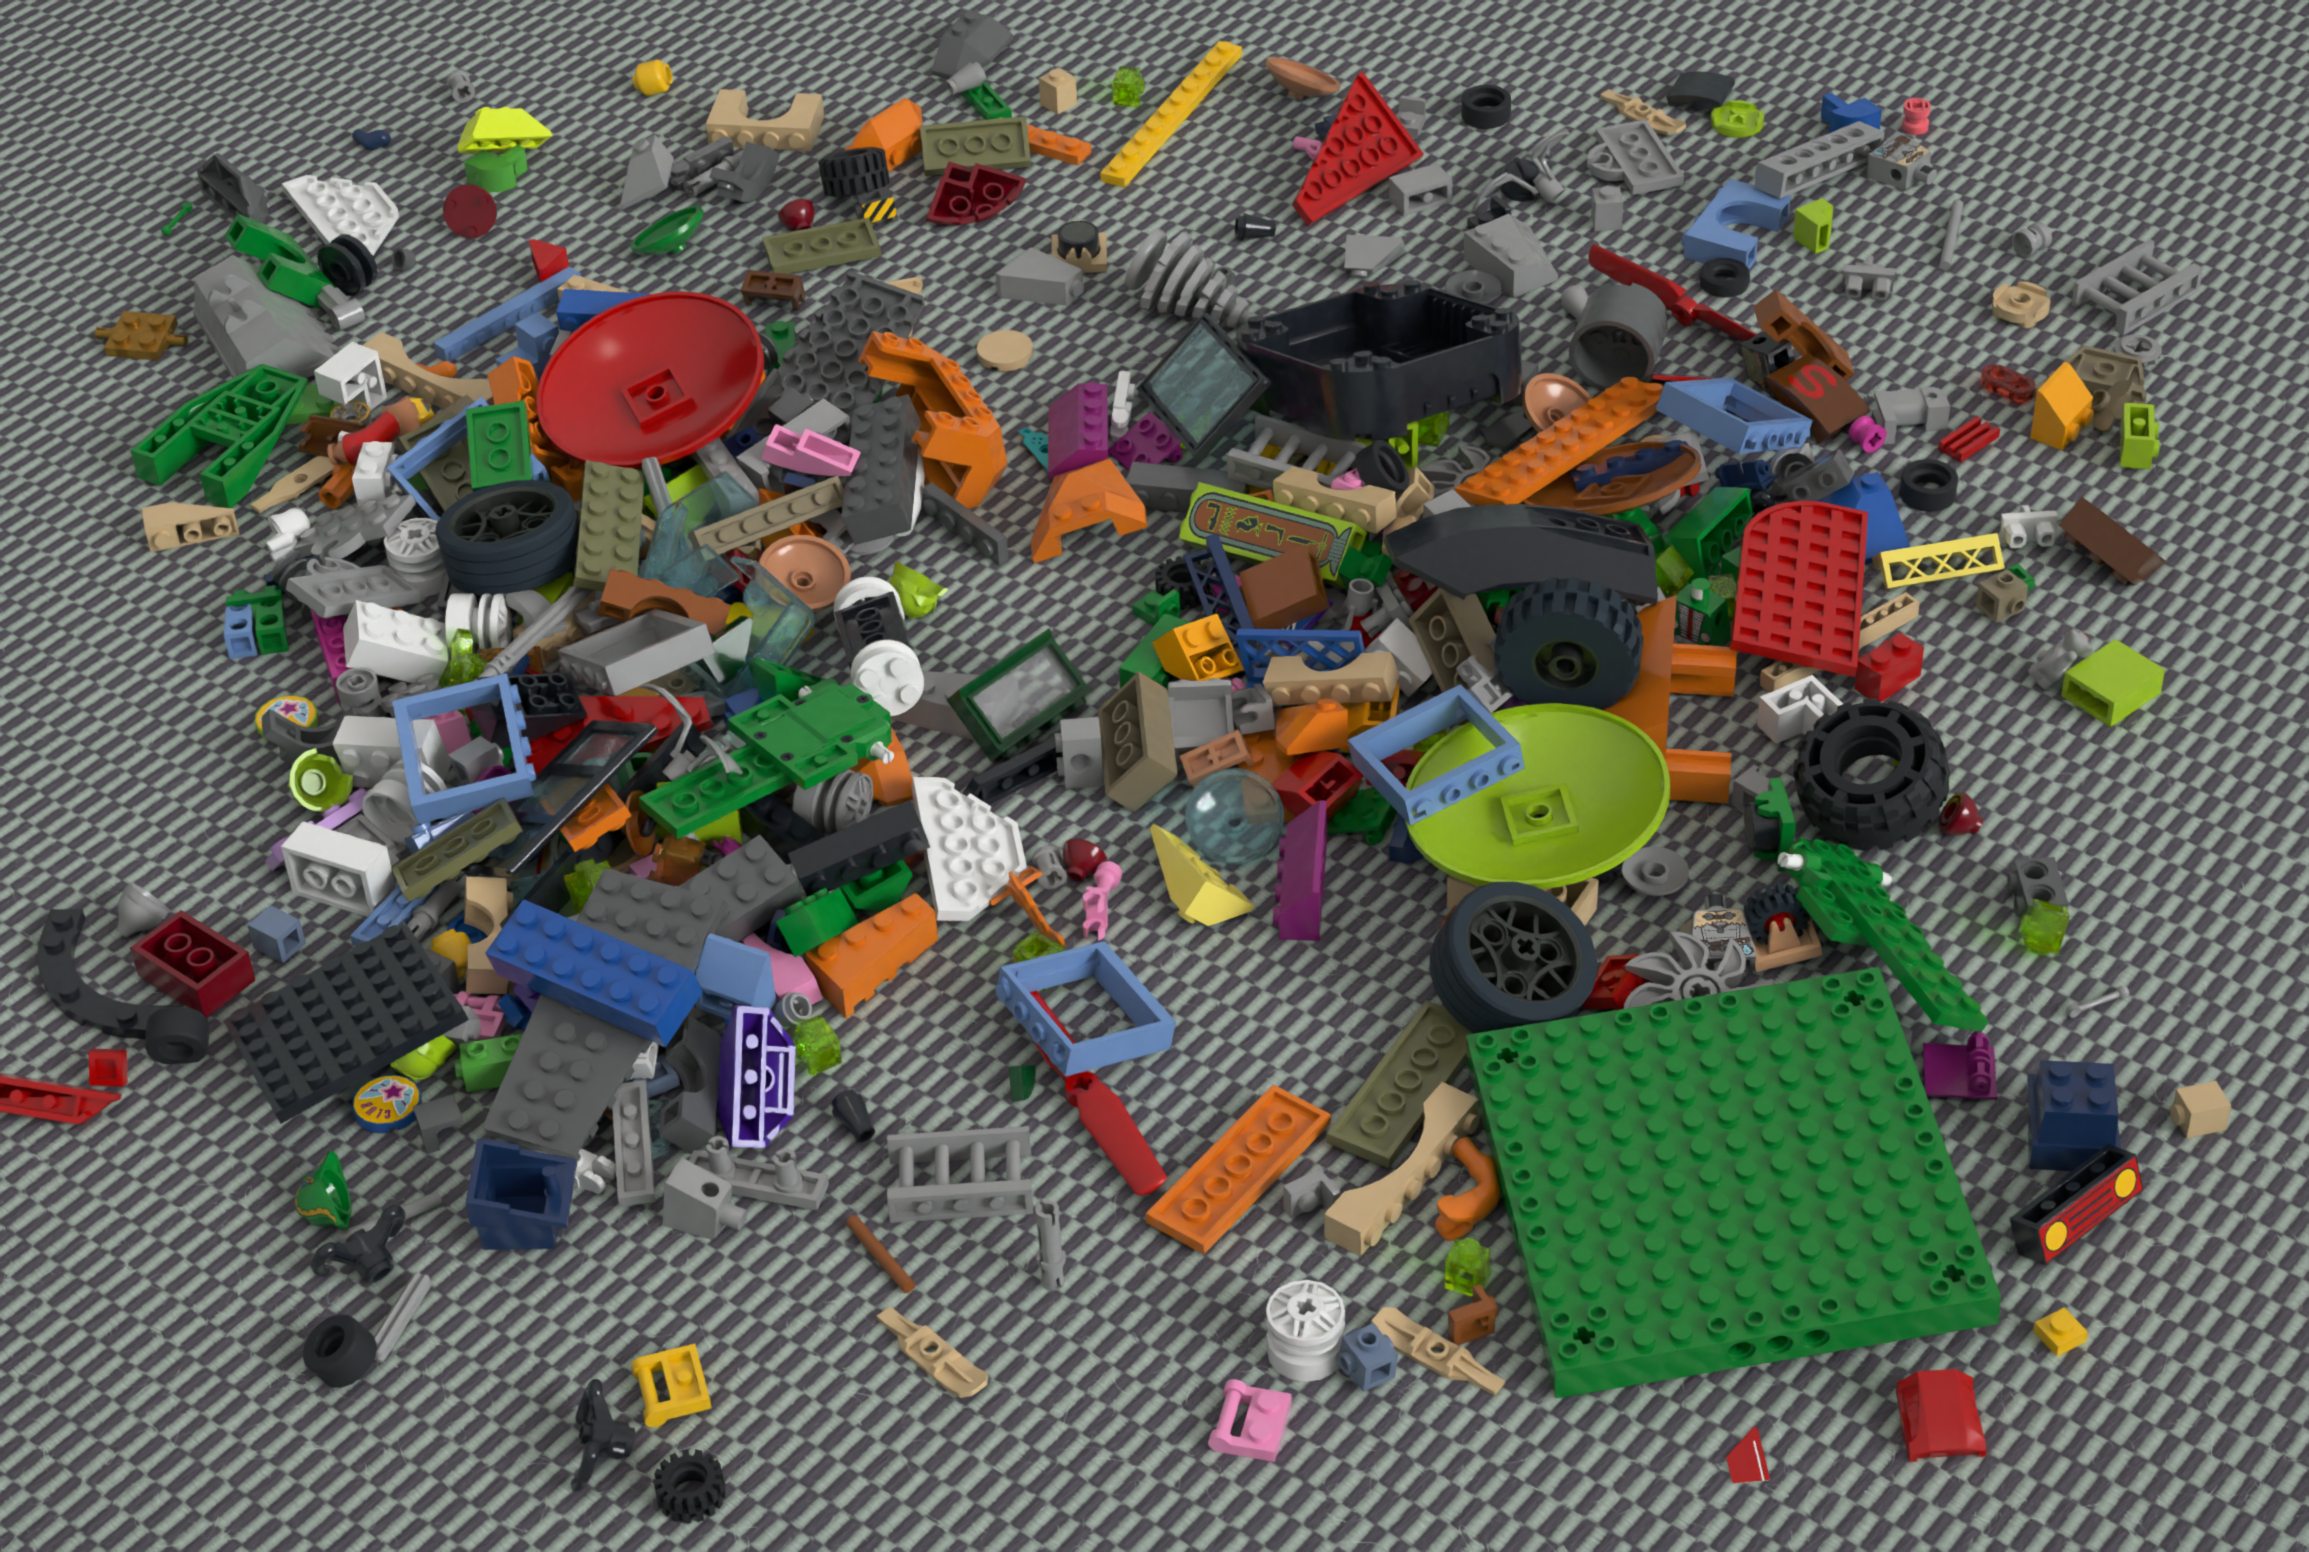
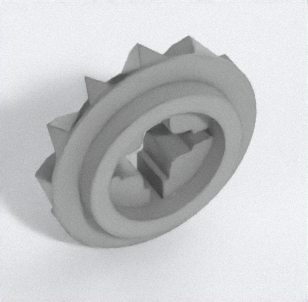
M2144 335L2124 336L2117 340L2114 349L2117 353L2140 357L2142 367H2146L2147 364H2156L2157 359L2161 358L2162 353L2161 345L2156 340Z

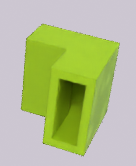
M1823 198L1795 209L1793 238L1814 254L1829 248L1834 206Z

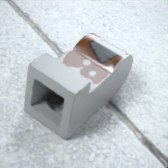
M835 509L810 519L818 531L823 534L824 540L835 545L843 554L854 546L853 540L841 518L842 514Z

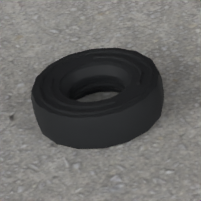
M1731 258L1709 260L1703 264L1700 270V285L1705 292L1713 296L1734 297L1741 295L1747 290L1750 283L1749 268L1743 262ZM1727 275L1733 277V279L1722 280L1716 278V276Z

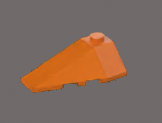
M1319 699L1317 704L1275 710L1276 746L1286 755L1348 747V712L1335 699Z

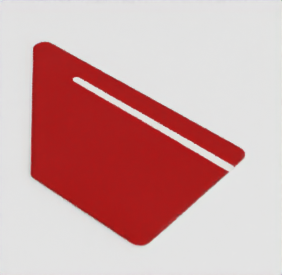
M1753 1427L1726 1457L1731 1480L1734 1484L1770 1480L1758 1428Z

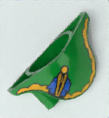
M330 1150L323 1157L317 1168L311 1174L303 1177V1182L296 1192L295 1208L299 1215L314 1226L334 1225L341 1230H346L349 1227L351 1218V1200L338 1155Z

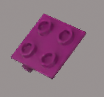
M1150 411L1108 450L1128 470H1130L1132 462L1160 464L1165 458L1170 462H1179L1183 457L1182 449L1179 446L1181 441L1166 424Z
M1973 1032L1967 1040V1045L1923 1043L1924 1079L1927 1096L1997 1100L1994 1046H1989V1039L1983 1032Z

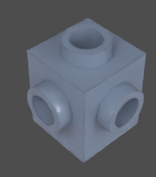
M1375 1323L1363 1328H1355L1342 1337L1341 1350L1338 1355L1340 1367L1346 1375H1351L1363 1392L1395 1378L1398 1354L1394 1349L1391 1339L1386 1334L1383 1335Z

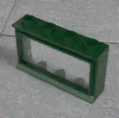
M1048 628L958 689L947 699V702L991 762L1000 755L1005 760L1020 749L1017 743L1023 739L1028 744L1042 734L1039 728L1047 724L1051 728L1065 718L1062 712L1069 708L1071 712H1074L1087 702L1084 696L1091 692L1093 688L1088 687L1054 640Z

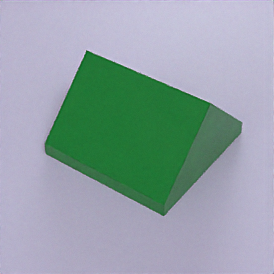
M900 860L840 888L855 908L883 911L899 902L913 875L905 862Z

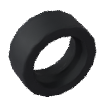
M1478 85L1471 87L1462 95V119L1466 124L1476 128L1492 129L1500 127L1511 118V95L1507 90L1499 86ZM1479 106H1493V107H1491V108H1483V107H1479Z
M1377 440L1356 454L1357 471L1365 486L1371 485L1395 491V496L1408 488L1410 480L1405 463L1399 453L1387 442Z
M1933 459L1916 460L1907 464L1902 470L1899 494L1902 501L1909 507L1920 511H1941L1950 507L1955 502L1959 477L1954 468L1942 461ZM1932 482L1942 487L1934 489L1923 488L1916 485V483Z

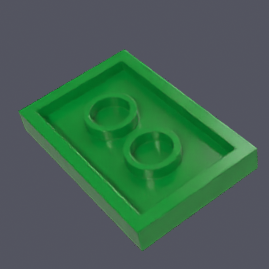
M518 401L466 409L473 492L499 483L533 480L526 402Z

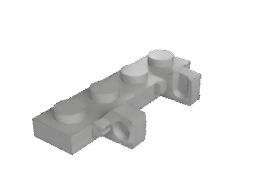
M1496 636L1487 643L1494 652ZM1474 654L1456 668L1463 681L1467 682L1468 686L1471 687L1467 691L1490 714L1513 696L1510 686H1506L1498 675V669L1494 668L1490 672L1476 661Z

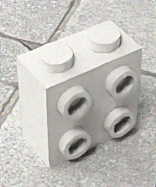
M363 442L352 477L358 507L371 500L380 502L394 494H397L398 497L404 495V492L393 481L387 469V466L396 461L397 456H399L394 453L392 442Z

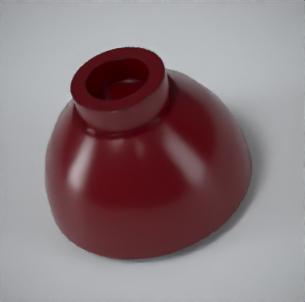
M807 199L790 201L778 213L780 223L790 231L812 228L811 224L815 217L814 205Z
M1965 792L1957 793L1947 801L1938 820L1940 832L1950 836H1961L1966 833L1974 835L1979 831L1983 823V818L1978 815V808L1974 800Z
M1073 838L1064 843L1062 856L1067 867L1066 873L1074 881L1083 882L1087 876L1095 874L1100 863L1107 861L1105 852L1090 841Z

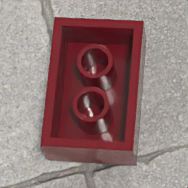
M182 910L130 947L137 974L140 978L185 1007L202 1013L205 1017L210 1016L256 981L248 951Z

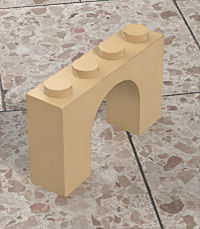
M720 89L706 122L708 145L728 136L733 141V147L745 148L746 142L777 150L812 151L824 119L822 94L796 93L790 110L783 116L771 120H753L747 118L748 108L745 90Z

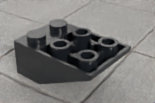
M566 673L508 676L510 684H517L521 703L516 704V709L523 712L526 729L521 730L522 737L527 736L529 742L586 718L587 713ZM477 677L476 680H481L489 677ZM502 699L471 706L470 709L484 738L491 743H496L500 748L511 747Z

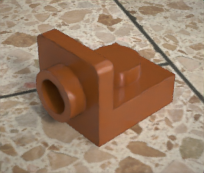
M1480 1284L1472 1287V1304L1463 1305L1448 1312V1337L1456 1345L1495 1333V1317L1499 1314L1498 1307L1493 1296H1487Z

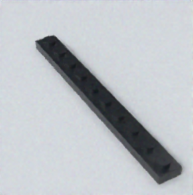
M683 721L617 793L624 805H626L627 798L632 791L639 790L647 794L657 789V783L671 782L662 771L674 759L670 753L675 749L684 728ZM693 722L680 753L683 754L688 750L697 758L707 745L699 739L701 735ZM619 828L615 831L604 833L598 837L594 845L587 849H579L575 852L570 846L523 899L558 914L627 835H623ZM522 900L499 924L501 928L504 927V925L507 923V921L512 916V914L517 909Z

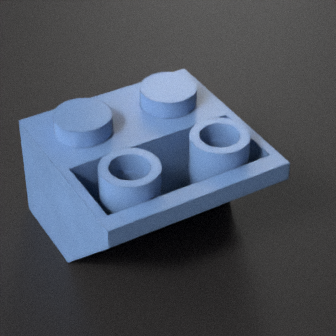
M710 933L706 938L695 974L703 991L696 1002V1008L726 1019H730L734 1006L766 1007L771 1009L776 1003L770 953Z

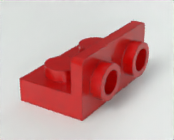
M1641 954L1607 955L1597 971L1593 990L1583 1003L1584 1009H1623L1626 999L1631 992L1645 983H1653L1625 970V965L1631 959Z

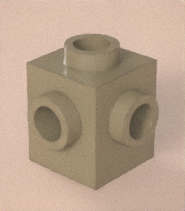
M2007 569L1979 582L1976 607L1994 622H2000L2025 610L2028 585Z

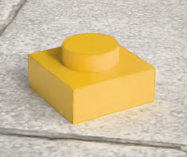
M2065 1307L2034 1323L2033 1332L2056 1357L2087 1342L2088 1331Z

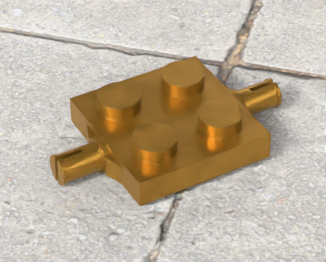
M123 311L114 327H96L95 329L96 339H108L104 350L106 356L159 361L163 352L169 346L186 347L188 344L187 335L173 334L178 325L176 315Z

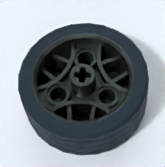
M517 480L482 488L455 502L443 513L437 522L435 535L450 583L457 589L479 596L490 593L491 596H494L497 593L508 594L539 588L556 580L575 565L579 523L572 498L562 487L545 481Z
M1493 882L1480 886L1464 896L1434 938L1430 950L1429 971L1434 989L1443 1006L1457 1022L1475 1034L1572 1018L1593 990L1597 977V955L1592 938L1583 922L1566 904L1554 895L1535 886L1519 882ZM1537 986H1540L1545 991V993L1542 990H1540Z

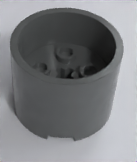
M1608 283L1593 291L1587 299L1569 345L1570 362L1578 376L1589 385L1603 391L1625 377H1635L1638 381L1646 382L1653 372L1668 331V322L1665 314L1666 308L1662 301L1652 291L1635 283H1632L1631 286L1611 285V283Z

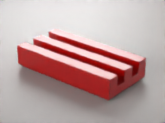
M1977 416L1940 440L1938 450L1962 462L1999 438L2000 429L1996 426L1990 429L1991 424L1987 421L1981 424L1982 419Z

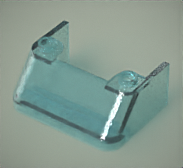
M725 470L670 504L661 512L656 521L641 578L647 580L657 579L670 587L677 589L687 588L697 595L707 598L714 597L718 591L737 581L740 575L707 543L694 550L688 534L755 508L758 505V501Z
M733 556L730 561L751 579L744 590L743 601L745 606L754 613V616L751 618L753 625L745 665L737 671L738 675L735 679L726 684L718 683L701 668L697 661L678 669L693 683L723 700L756 688L748 667L752 659L759 657L786 666L812 630L815 622V616L811 608L756 560Z

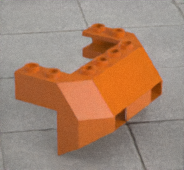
M872 331L858 361L860 364L868 366L866 372L868 376L901 383L895 394L896 397L909 394L921 420L920 431L916 430L911 440L914 444H919L925 483L927 485L933 483L968 509L979 506L998 483L1008 465L1001 427L994 418L993 412L984 404L981 395L975 391L970 384L971 381L963 374L957 362L938 353L916 338L910 337L905 339L891 332H884L883 334Z
M1677 595L1657 602L1656 605L1646 606L1636 614L1641 622L1642 635L1644 637L1638 678L1634 681L1633 688L1626 696H1620L1616 704L1610 708L1604 707L1603 711L1612 713L1636 725L1655 742L1667 763L1670 776V800L1728 803L1732 753L1666 748L1670 693L1734 697L1737 651L1723 646L1673 643Z

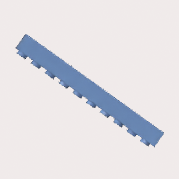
M569 266L433 342L436 357L442 361L451 362L515 326V323L559 301L558 288L571 276H581V273Z

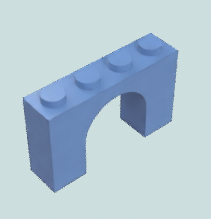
M1729 179L1723 188L1718 189L1716 197L1712 202L1709 201L1703 213L1695 218L1691 228L1685 230L1681 241L1682 246H1684L1683 258L1704 264L1716 258H1731L1743 262L1750 269L1756 261L1758 237L1736 232L1724 226L1730 224H1750L1779 232L1789 219L1791 195L1779 199L1754 188L1755 185Z

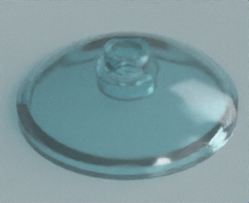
M1232 768L1214 772L1197 784L1188 799L1185 819L1187 831L1192 842L1203 854L1221 863L1243 864L1262 857L1275 845L1282 831L1284 811L1280 796L1269 781L1255 772ZM1231 819H1238L1240 825L1231 827L1228 822Z

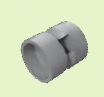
M353 668L340 674L336 681V687L343 715L353 706L370 717H382L381 696L375 673L367 668Z

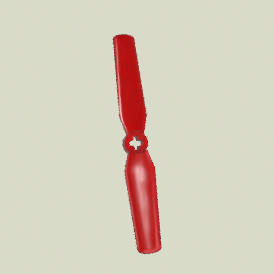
M1596 244L1591 245L1588 254L1591 267L1622 285L1631 286L1632 283L1649 289L1662 301L1666 310L1671 311L1674 318L1682 325L1691 326L1698 319L1742 342L1758 335L1700 302L1697 304L1692 298L1684 295L1687 291L1686 289L1668 278Z
M1038 991L1029 992L1068 1039L1075 1044L1074 1039ZM1035 1043L1045 1062L1065 1081L1066 1099L1072 1106L1078 1108L1080 1121L1134 1193L1138 1196H1143L1161 1187L1166 1181L1167 1176L1120 1098L1100 1082L1094 1073L1089 1071L1065 1077L1057 1066L1050 1061L1042 1048Z

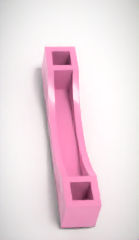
M754 932L738 941V943L770 953L776 996L774 1006L790 992L804 994L810 1000L811 1005L823 999L814 975L801 956L795 958L792 954L772 948L759 939Z

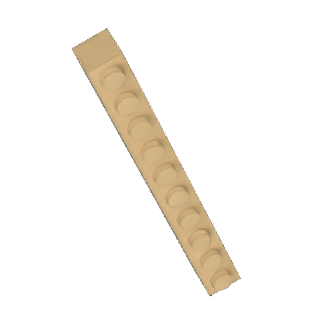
M1905 592L1861 616L1859 649L1917 618L1920 602ZM1779 660L1761 670L1760 686L1770 693L1806 678L1821 669L1804 667L1799 664Z

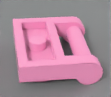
M1236 1379L1228 1380L1223 1391L1225 1401L1217 1427L1210 1434L1209 1447L1221 1453L1275 1462L1292 1404L1291 1394L1246 1386L1245 1383ZM1239 1403L1249 1405L1241 1436H1232L1230 1433Z

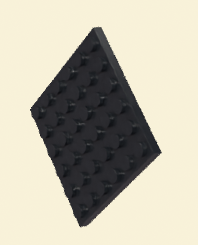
M404 921L399 925L388 927L382 934L369 941L357 944L346 954L338 958L329 959L322 967L313 972L298 976L292 983L278 991L265 994L256 1003L234 1011L230 1017L223 1021L280 1124L469 1019Z

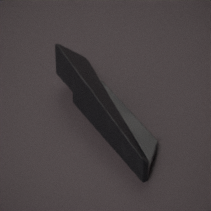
M1061 729L1026 752L973 777L962 794L966 797L972 794L990 805L1058 771L1057 757H1063V752L1056 753L1055 733H1061Z

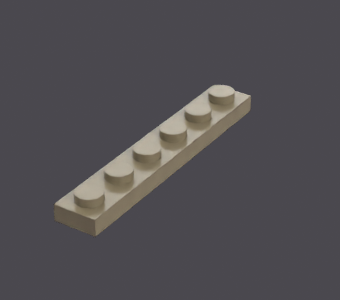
M837 475L689 533L688 536L699 561L703 562L734 548L741 547L842 507L844 488Z

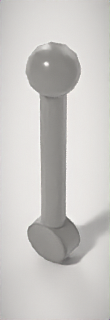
M2119 986L2115 992L2080 1005L2073 1003L2067 1007L2066 1013L2071 1018H2075L2081 1011L2116 998L2125 999L2129 996V989L2125 986Z

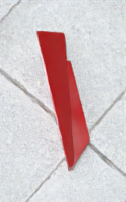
M0 1072V1112L73 1124H85L112 1102L120 1100L122 1094Z

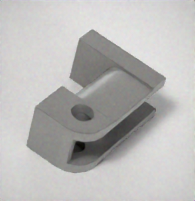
M1921 387V389L1874 391V398L1879 410H1872V416L1876 425L1882 426L1887 432L1883 445L1895 443L1896 426L1923 424L1925 431L1947 430L1950 404L1944 391L1939 388Z

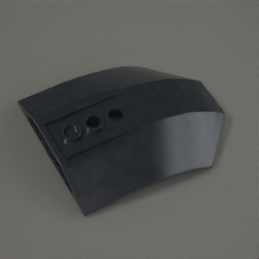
M1527 504L1482 505L1456 508L1413 522L1386 534L1383 540L1396 567L1406 570L1462 600L1465 599L1467 594L1525 588L1537 581L1539 583L1545 582L1548 578L1568 579L1570 576L1580 577L1579 580L1588 582L1590 580L1599 582L1602 587L1606 589L1611 588L1622 598H1626L1635 605L1644 606L1645 603L1656 605L1658 601L1654 546L1642 526L1582 511Z

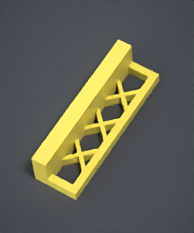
M1998 533L1885 551L1872 557L1874 570L1881 569L1885 590L2005 569ZM1992 550L1995 564L1985 566L1975 557L1979 552ZM1962 556L1967 562L1962 570L1956 571L1946 564L1949 557ZM1931 560L1938 567L1932 575H1926L1917 569L1919 563ZM1971 563L1976 566L1975 568H1969ZM1902 565L1909 570L1904 579L1892 581L1890 567ZM1942 568L1947 571L1945 573H1939ZM1913 573L1918 576L1910 578Z

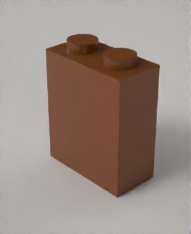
M1305 544L1239 573L1242 583L1239 589L1256 629H1282L1330 608L1318 558Z

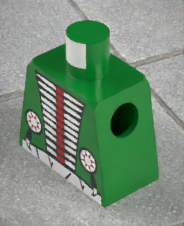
M1694 579L1691 584L1685 586L1677 594L1674 639L1685 644L1724 647L1731 640L1727 600L1710 591V582L1707 579Z

